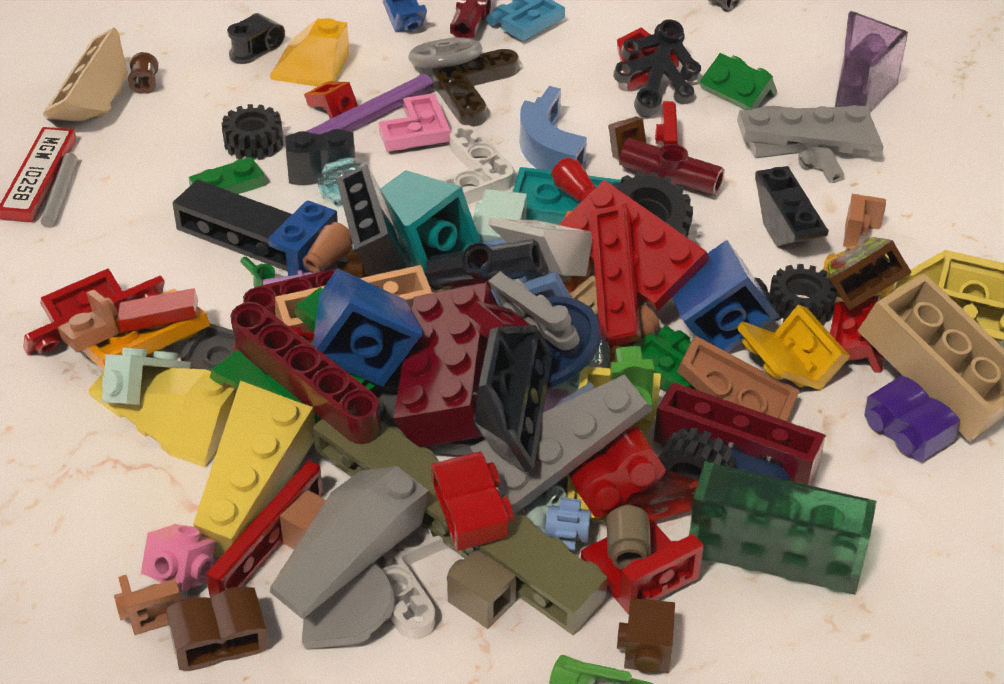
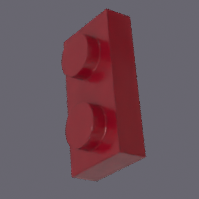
M475 301L467 313L471 319L478 323L476 330L487 339H489L490 330L493 328L531 326L530 323L512 309Z

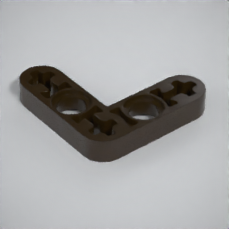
M498 49L482 53L476 59L464 64L433 68V86L459 123L475 127L482 125L486 121V103L474 86L516 75L519 69L518 53L510 49Z

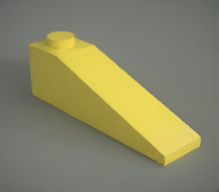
M143 366L140 405L102 402V378L104 372L88 391L92 398L119 418L125 417L135 424L137 431L143 436L147 437L150 435L161 444V449L170 456L206 468L217 453L238 388L224 382L223 386L214 382L210 378L211 371L206 369Z

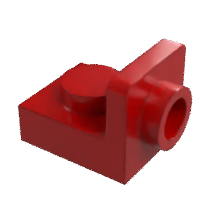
M328 81L304 94L308 106L322 107L323 110H327L330 119L358 106L350 82Z

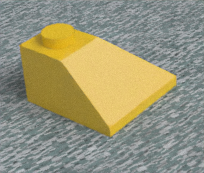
M317 18L290 40L270 73V79L316 87L328 81H335L349 56L348 23L331 18Z

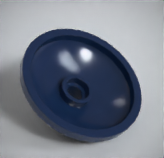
M547 297L553 307L562 305L568 309L572 320L570 325L576 328L580 338L577 346L570 350H561L544 338L553 353L547 389L561 385L579 374L593 359L601 341V328L594 311L585 303L569 297Z

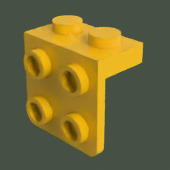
M797 305L775 333L744 321L737 326L738 331L744 337L742 343L751 352L760 355L765 361L763 368L777 380L788 379L801 388L806 385L822 390L850 357L806 307Z

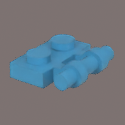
M512 0L507 5L501 4L495 7L493 12L487 15V22L491 26L498 23L501 24L502 30L524 41L565 18V7L553 0Z

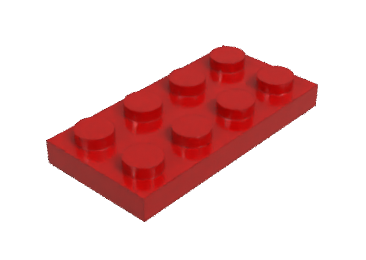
M603 180L558 225L591 232L590 211L626 203L630 214L637 296L659 311L710 260L707 251L613 185ZM591 243L589 261L594 263L593 246Z

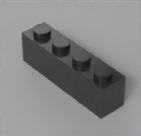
M368 164L336 178L354 250L368 275L372 276L406 268L397 234L380 191V186Z
M198 179L172 202L177 230L288 272L286 252L270 247L268 238L292 215L291 213Z

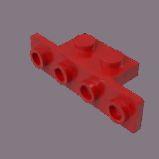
M107 268L44 295L40 298V304L51 323L25 334L23 349L29 355L36 351L38 353H45L55 348L59 341L62 340L58 326L69 322L70 318L77 314L92 312L87 297V292L95 290L104 298H110L117 312H119L120 302L162 294L165 280L162 275H159L122 291L110 269Z

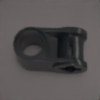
M254 13L238 23L231 24L227 29L228 37L231 39L229 59L238 64H247L269 51L277 49L284 41L285 28L261 13Z

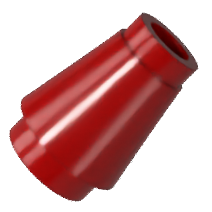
M565 158L558 162L551 172L554 185L579 203L596 188L578 160Z

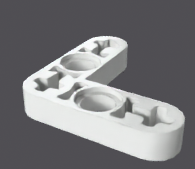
M459 125L451 129L449 134L450 150L468 169L439 180L461 187L464 185L477 186L474 188L462 187L468 205L482 200L485 189L506 191L512 187L514 171L512 164L476 128L469 125ZM482 156L487 157V159H476L474 157Z
M421 525L408 536L416 535L424 540L422 544L408 547L400 541L381 556L382 570L389 582L399 581L406 586L404 591L394 594V608L389 619L403 637L416 640L425 638L435 628V608L407 566L448 548L440 536L432 537L431 530L425 529ZM375 561L373 564L379 567V564ZM408 603H410V609L415 616H423V621L417 622L414 618L408 619V608L406 606Z

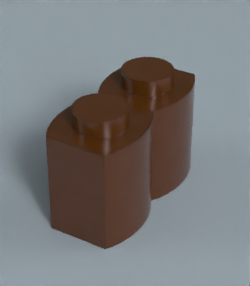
M231 587L211 598L188 597L166 608L169 630L179 670L202 669L212 666L223 659H240L259 654L268 649L267 628L254 587Z

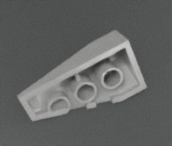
M398 466L359 471L330 493L270 586V593L303 619L422 525L429 490Z

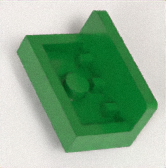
M719 53L699 81L703 90L745 110L756 109L767 94L774 97L777 93L771 73L763 68H757L756 70L735 55L729 57Z

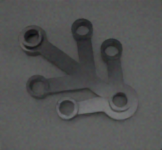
M664 20L656 26L654 34L636 40L627 39L623 43L621 55L625 59L630 60V62L621 61L616 64L613 77L617 82L628 83L633 74L651 69L646 87L637 92L634 100V108L642 117H650L659 110L662 97L658 89L663 74L666 75L675 88L673 98L676 102L688 104L694 95L693 86L685 80H697L701 72V65L691 57L683 45L685 39L684 28L676 20ZM659 46L657 53L638 59L642 50ZM671 51L683 65L680 72L669 58Z

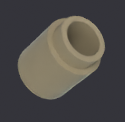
M623 505L612 510L606 519L607 551L613 565L622 570L633 560L644 559L651 555L649 516L643 509L632 505Z

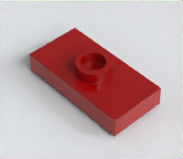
M663 101L661 124H656L655 144H661V147L667 144H678L677 114L674 101Z

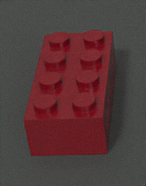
M487 283L414 297L412 312L422 328V336L403 360L393 419L406 438L418 447L484 437L480 436L476 431L474 413L476 412L478 386L488 339L476 330L478 323L471 319L467 313L475 301L499 306Z

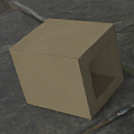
M475 548L465 559L457 560L449 569L447 574L448 602L488 629L516 602V574Z

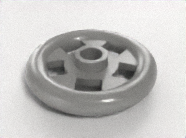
M471 38L439 39L416 46L410 51L408 59L411 64L422 68L450 67L476 59L481 55L483 47L479 41Z

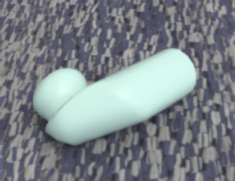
M553 485L546 490L544 495L538 496L525 508V516L544 534L548 506L559 507L560 498H567L565 490Z

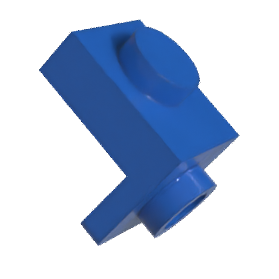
M383 0V5L395 32L402 30L413 31L423 26L427 13L425 5H419L417 0Z

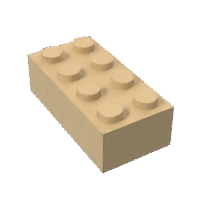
M923 273L876 302L858 329V332L903 376L919 384L930 398L937 399L947 405L960 419L958 431L969 442L1004 417V348L933 280Z

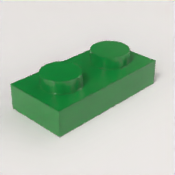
M252 157L239 159L233 163L188 176L189 185L198 179L236 194L266 186L265 174Z

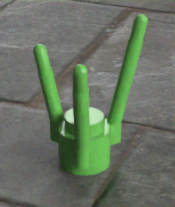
M563 654L555 662L549 684H594L595 679L612 684L654 683L631 678L632 675L628 671L582 662Z

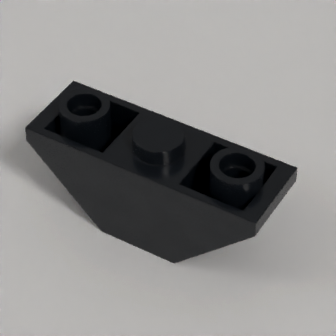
M789 166L773 167L755 172L763 225L776 246L800 243L828 236L829 230Z

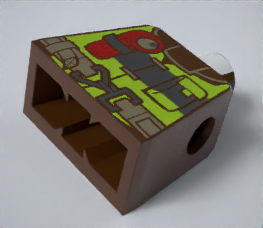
M877 237L865 240L827 265L829 279L848 310H851L912 273L894 241Z

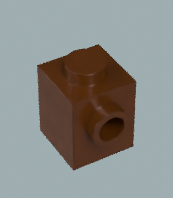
M630 598L628 623L619 622L617 649L625 650L624 669L638 670L643 673H669L673 647L675 602Z

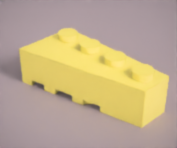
M240 381L193 526L200 531L201 535L216 541L214 556L220 558L291 480L314 442L312 427L316 423L313 407Z

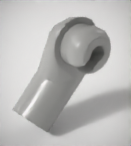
M809 147L798 155V162L802 168L823 169L831 183L840 180L844 176V172L836 157L828 148Z

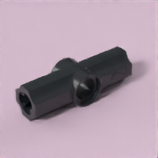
M535 239L488 246L483 242H475L465 248L464 251L431 256L430 260L426 261V275L428 276L430 286L434 290L477 283H487L491 287L488 281L499 272L509 278L539 274V270L542 268V254L539 243Z

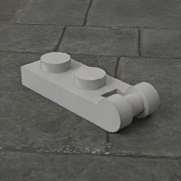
M501 272L488 281L500 307L512 309L528 323L536 325L543 338L559 349L570 350L577 346L580 338L576 328L570 325L572 321L571 316L565 306L557 305L553 307L543 295L535 296L519 279L513 281Z

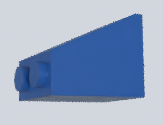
M726 240L707 253L710 260L672 298L683 322L697 337L728 352L742 343L744 339L737 329V326L742 321L764 328L780 316L743 259L729 241Z
M337 268L319 294L313 346L345 371L383 387L422 336V328L406 299Z

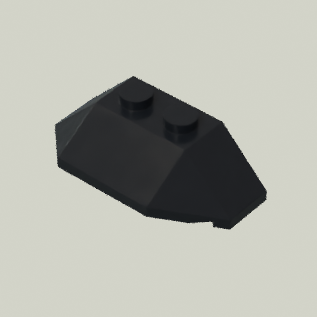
M536 325L497 327L491 329L478 386L474 425L478 434L484 436L494 452L524 472L534 470L553 353Z

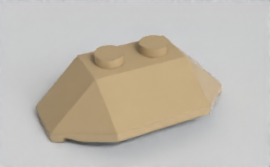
M115 27L90 41L86 50L48 107L44 110L42 115L46 119L84 122L94 116L96 119H99L108 113L111 109L110 102L122 91L123 87L121 85L128 75L119 32Z

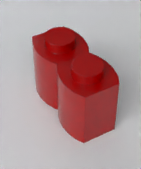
M635 427L625 430L608 443L604 450L596 452L571 471L569 476L580 497L594 517H600L619 508L628 499L630 494L641 492L654 485L664 475L666 469L640 429Z
M479 451L431 464L433 488L457 551L508 537V523L514 520L513 511L507 496L501 498L496 489L500 486L496 466L493 462L487 463L483 453Z

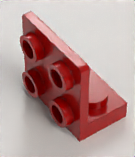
M649 518L650 556L644 559H635L624 569L620 570L613 565L612 560L608 556L606 537L582 549L581 559L593 562L603 571L604 575L608 577L606 589L629 615L630 598L658 600L699 578L704 545L694 534L679 541H671L656 523Z

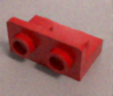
M872 296L851 310H848L843 301L836 302L830 334L850 355L848 361L868 357L873 371H882L884 357L858 332V329L876 302L881 300L880 296Z

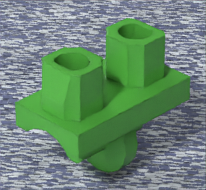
M639 346L617 348L616 362L610 364V381L625 374L652 409L653 360H643L641 347Z

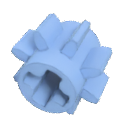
M562 497L560 498L559 507L548 506L545 534L550 538L560 539L569 550L575 551L577 541L588 542L591 511L581 510V500Z

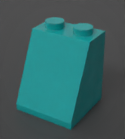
M405 170L380 188L403 250L414 266H422L428 283L426 261H429L431 256L464 251L470 244L481 242L461 186Z

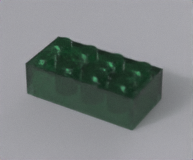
M704 462L694 496L689 535L694 534L703 543V560L724 563L748 571H757L782 577L790 581H799L828 588L836 592L856 595L870 541L877 501Z

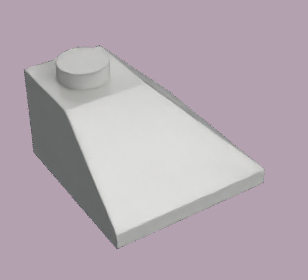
M489 217L488 225L507 243L535 239L539 243L542 254V268L540 270L549 272V274L557 272L564 282H570L571 276H587L592 243V233L590 231L538 220Z

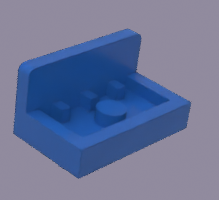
M309 200L305 201L268 238L270 247L286 252L288 276L297 275L299 270L302 273L310 272L305 267L303 258L307 255L324 226L338 222L337 210Z

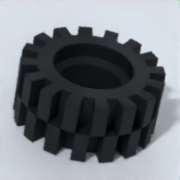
M247 104L248 108L243 109L241 105L236 107L237 112L231 109L228 112V116L224 115L221 125L224 148L228 150L229 155L233 156L235 154L236 159H242L246 156V158L258 157V160H263L265 154L271 157L274 155V151L279 152L281 150V146L284 143L282 121L278 111L274 112V108L268 107L265 110L262 104H259L257 108H253V104Z
M797 264V269H794L792 265L785 266V271L781 268L777 270L776 275H773L769 291L777 302L776 312L780 316L775 320L778 321L783 318L784 322L797 305L806 307L823 326L825 325V320L829 322L834 313L837 290L829 277H827V271L822 269L818 273L816 272L817 266L810 265L809 269H804V264ZM796 295H803V296H807V297H809V298H802V297H798V296H796Z
M685 428L679 429L677 434L673 432L658 457L666 469L664 475L659 480V482L666 481L663 488L667 492L672 489L675 490L674 497L679 500L682 495L687 497V503L694 504L697 499L700 506L707 505L708 501L714 504L718 502L719 498L722 499L736 471L735 465L737 463L735 457H730L733 452L730 447H721L724 442L718 437L715 441L711 440L710 436L712 433L704 431L703 435H699L697 428H691L688 433ZM690 464H693V465L699 467L701 470H699V469H697V468L691 466Z

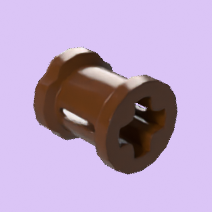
M136 53L130 60L129 88L139 94L150 93L156 87L155 74L158 72L159 62L150 53Z

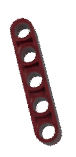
M246 302L232 310L230 319L236 348L303 404L313 407V411L349 441L356 444H366L374 441L380 435L379 404L376 395L262 305L255 302Z

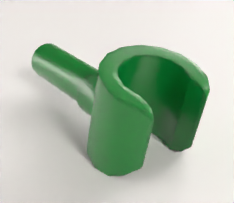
M244 256L241 258L240 263L253 276L254 287L263 285V279L275 278V269L271 265L259 264L256 266L248 257Z

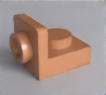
M851 194L845 221L843 247L854 248L858 245L860 235L867 236L868 228H881L886 208V199Z
M95 290L87 292L92 312L77 314L71 317L69 322L58 326L62 340L76 353L119 334L115 319L118 318V312L110 298H104Z
M127 574L118 577L122 593L114 595L120 621L130 619L134 635L168 625L166 608L182 600L176 579L153 584L147 588L132 592Z

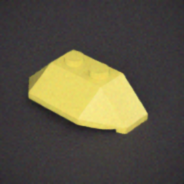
M944 250L912 268V273L897 281L895 291L925 273L995 341L1004 343V263Z

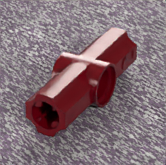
M457 0L456 12L450 23V34L456 38L475 37L481 22L487 21V15L490 14L491 0Z
M628 138L623 145L619 158V165H622V167L643 172V174L650 175V172L658 173L657 177L659 178L668 176L672 178L673 185L679 183L681 186L716 196L719 192L725 174L723 167L689 157L688 151L676 144H667L660 148Z

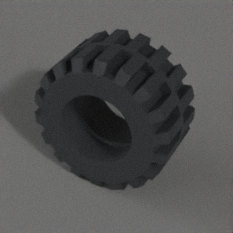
M636 172L633 178L626 175L621 178V183L615 182L613 184L615 188L688 238L692 223L693 206H690L691 199L688 194H683L684 188L679 183L673 185L672 178L668 176L659 178L657 177L658 173L650 172V176H645L643 172Z

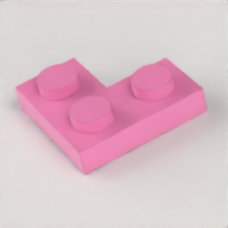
M434 93L403 98V109L407 117L379 122V133L387 152L449 142V134L451 133Z

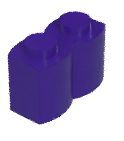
M900 376L867 396L864 416L870 427L887 437L893 438L900 451L916 460L924 461L956 440L960 424L958 416L943 402L930 398L919 384L908 377Z

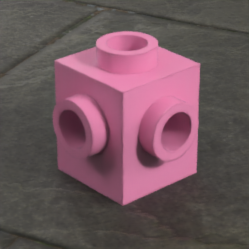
M173 524L148 532L141 574L161 583L176 579L179 592H187L190 588L207 582L206 573L214 565L213 557L216 541L201 535L197 528L187 525Z

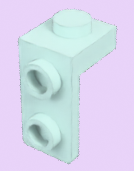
M123 348L122 355H106L102 378V402L140 405L143 366L191 369V362L178 361L177 353L154 351L153 358L146 357L147 350L138 348Z

